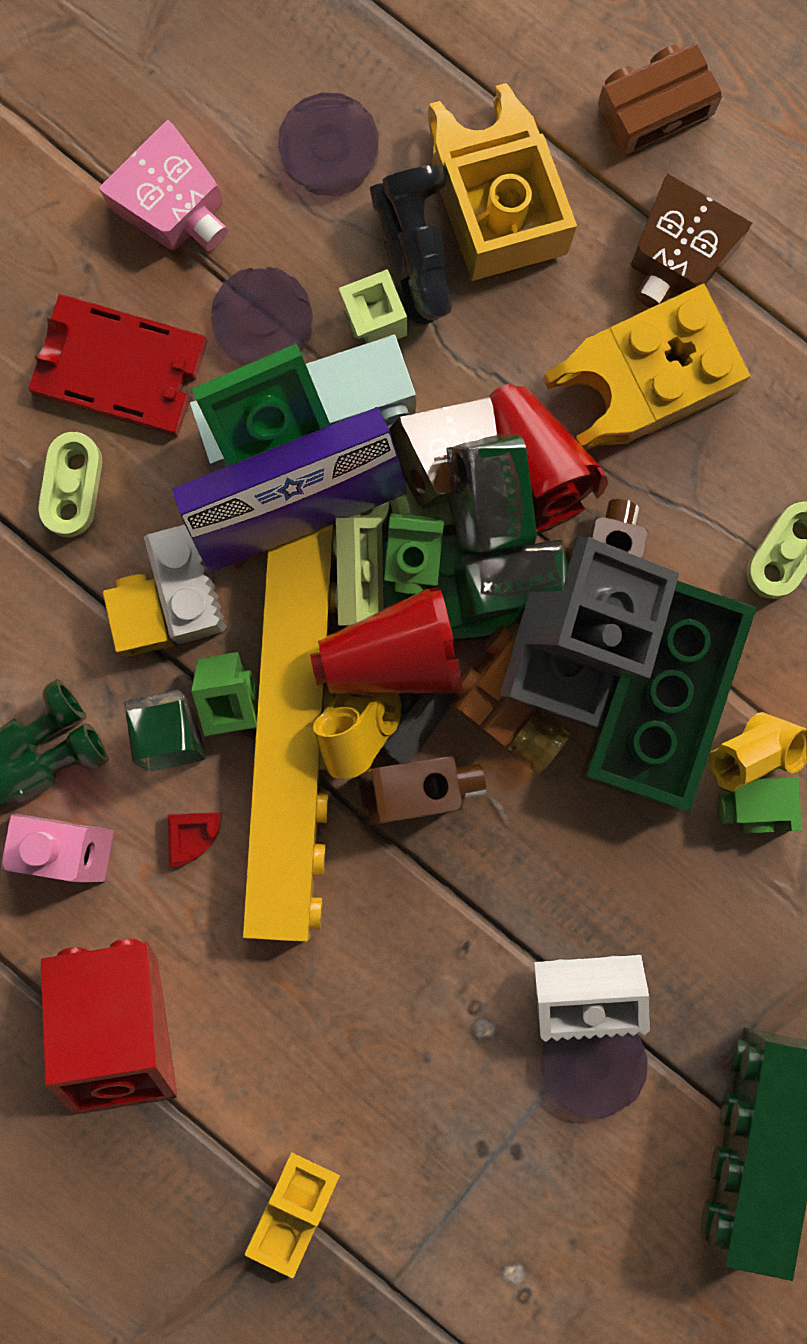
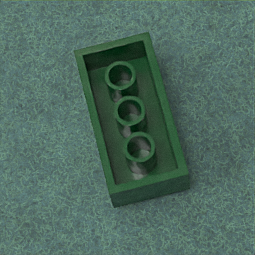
M677 580L650 679L614 677L601 727L596 729L580 778L678 812H690L757 607Z
M744 1027L742 1040L735 1039L731 1050L730 1070L736 1072L733 1091L732 1093H725L721 1105L720 1122L721 1125L726 1126L723 1147L716 1146L712 1155L710 1173L711 1178L716 1180L713 1201L706 1200L703 1206L701 1232L707 1234V1242L726 1268L793 1281L807 1205V1040Z

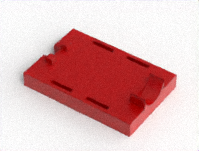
M59 293L51 319L47 318L48 328L44 346L40 354L35 357L37 363L28 387L30 393L178 437L190 400L188 394L183 393L182 389L186 377L195 380L197 378L208 343L206 336ZM68 393L94 400V402L91 403L70 397ZM117 407L143 414V416L139 417L118 411Z

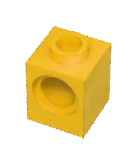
M145 574L126 576L115 581L116 588L103 591L116 653L126 658L175 646V642L170 638L155 579L147 580Z

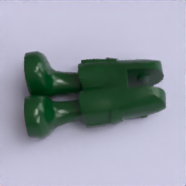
M59 679L50 682L43 689L42 696L45 709L32 722L26 725L14 718L0 727V809L16 801L20 803L30 800L32 797L55 785V772L65 767L83 764L87 769L96 770L109 761L101 738L96 730L87 723L70 732L67 738L57 746L43 754L38 753L37 747L40 743L87 718L77 699Z

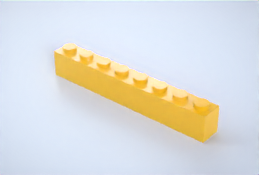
M336 523L268 550L243 938L308 942L311 938V929L321 930L323 898L313 897L315 876H324L326 844H317L318 823H327L329 791H320L321 770H327L313 731V724L331 703L335 693L329 692L326 683L317 685L310 654L320 652L318 641L331 635L329 634L331 613L338 614L334 599L337 582H333L334 562H337L333 549Z

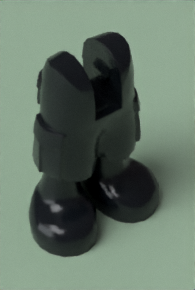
M441 165L404 170L382 179L383 183L370 187L373 207L379 214L388 239L384 241L396 282L395 289L406 313L407 321L413 326H423L432 323L434 320L448 315L452 310L442 231L439 226H426L424 218L425 200L446 186L445 167Z

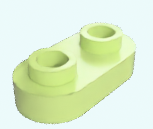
M67 432L58 436L51 443L47 452L38 507L39 516L49 530L62 537H75L82 534L89 528L94 518L102 469V455L93 440L83 433ZM76 454L84 455L85 463L81 468L76 470L69 468V460L72 456ZM67 504H75L77 507L76 515L70 520H63L61 518L62 508Z
M807 502L795 503L781 513L748 563L746 571L748 583L754 592L764 598L778 599L786 596L797 588L807 573V539L797 538L792 529L794 523H802L807 527ZM766 565H774L779 569L780 579L778 582H771L765 577L764 569Z

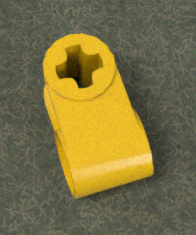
M335 694L331 703L313 724V731L327 771L332 777L338 779L353 778L366 772L371 767L374 758L389 736L396 731L400 723L402 705L399 694Z

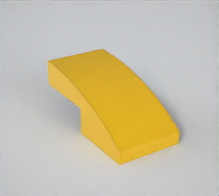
M291 1152L244 1255L290 1278H294L340 1175Z

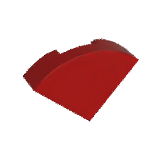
M222 812L168 814L169 867L188 864L198 859L212 846L221 827Z

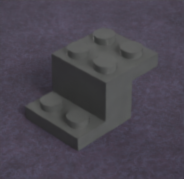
M591 537L577 538L562 591L529 592L500 696L588 727L600 728L614 677L650 679L679 573Z

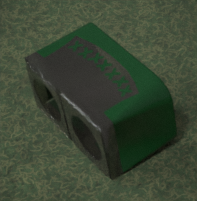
M496 434L446 447L451 491L454 500L453 508L457 538L460 548L482 553L534 545L537 538L527 450L523 438L518 434Z
M553 540L529 546L464 555L454 564V571L463 621L520 612L522 606H524L522 609L524 611L529 592L562 591L568 571L563 541Z

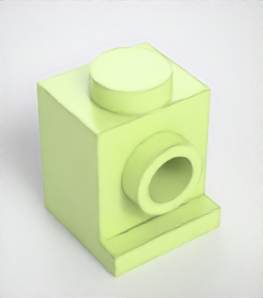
M388 269L339 288V293L345 305L344 312L355 338L360 339L364 337L367 344L394 334L396 339L407 336V316Z

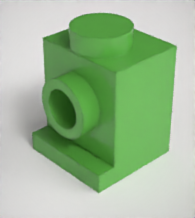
M391 513L384 580L395 581V591L417 594L426 590L427 585L438 586L444 517ZM417 547L423 552L424 559L419 565L411 566L404 561L403 553L407 548Z
M239 652L197 659L191 692L204 736L256 728L257 719L252 702L257 700L255 679L251 670H245L244 665L241 663Z
M799 777L757 779L734 792L725 789V792L718 793L717 808L721 824L742 823L743 833L775 832V821H779L780 831H802Z

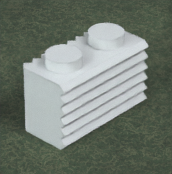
M185 524L144 536L170 638L176 643L182 644L223 633L227 626L222 621L224 615L219 611L222 606L217 602L219 596L214 591L216 588L212 582L214 576L205 566Z
M641 955L534 962L540 1038L545 1042L551 1037L556 1041L561 1037L569 1040L573 1036L579 1040L584 1035L589 1039L594 1035L602 1038L605 1034L612 1038L617 1033L622 1037L627 1033L634 1036L638 1032L645 1036L650 1031L649 993Z

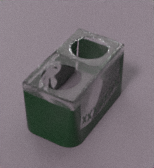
M179 690L138 697L124 702L132 763L149 772V759L150 772L207 759L194 704Z

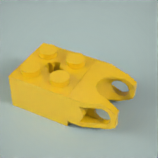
M507 83L495 86L496 96L493 99L496 123L485 130L474 131L464 128L455 120L452 113L445 109L441 101L430 103L427 118L434 143L432 165L445 167L447 182L446 186L440 190L471 281L567 255L577 228L545 137L539 133L534 117L515 97Z
M703 283L586 338L568 359L546 371L543 381L548 390L559 386L589 385L596 389L603 397L606 406L605 414L591 428L576 436V441L585 450L599 445L627 444L643 435L652 434L738 393L751 375ZM668 354L679 356L684 361L683 367L678 360L669 363L666 359Z

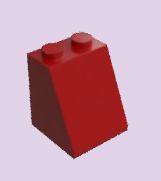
M122 939L111 943L109 948L91 951L80 947L66 948L59 951L57 956L41 958L45 1086L72 1114L177 1098L159 964L149 943L136 939Z

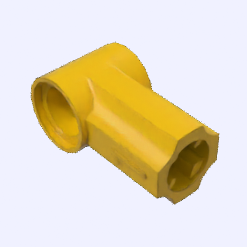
M764 712L757 713L746 724L743 734L722 743L719 748L709 752L708 769L715 775L720 787L733 792L776 769H781L791 774L798 773L807 763V728Z

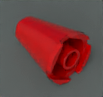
M507 384L497 388L488 396L493 405L497 434H518L525 442L537 532L556 527L586 510L581 501L592 492L596 499L604 493L608 480L603 469L527 387H515L513 384ZM509 452L501 455V460L505 461L506 458H509L507 463L510 464L509 466L504 465L502 467L503 472L507 473L511 469L509 474L512 475V477L507 476L504 480L506 505L509 504L513 507L517 503L515 508L518 511L512 510L508 512V517L509 515L513 517L518 515V518H516L518 523L513 521L512 524L517 526L515 530L520 532L522 521L521 491L515 465ZM514 480L515 483L513 485L516 486V488L514 489L513 487H511L510 490H508L509 485L505 484V481L511 484ZM516 491V494L514 496L517 497V499L515 500L511 498L509 501H507V499L509 498L507 492L513 494V492Z
M439 587L423 590L319 640L320 652L310 654L317 685L327 683L330 693L452 694L463 691L458 658L456 659L453 646V634L444 598Z

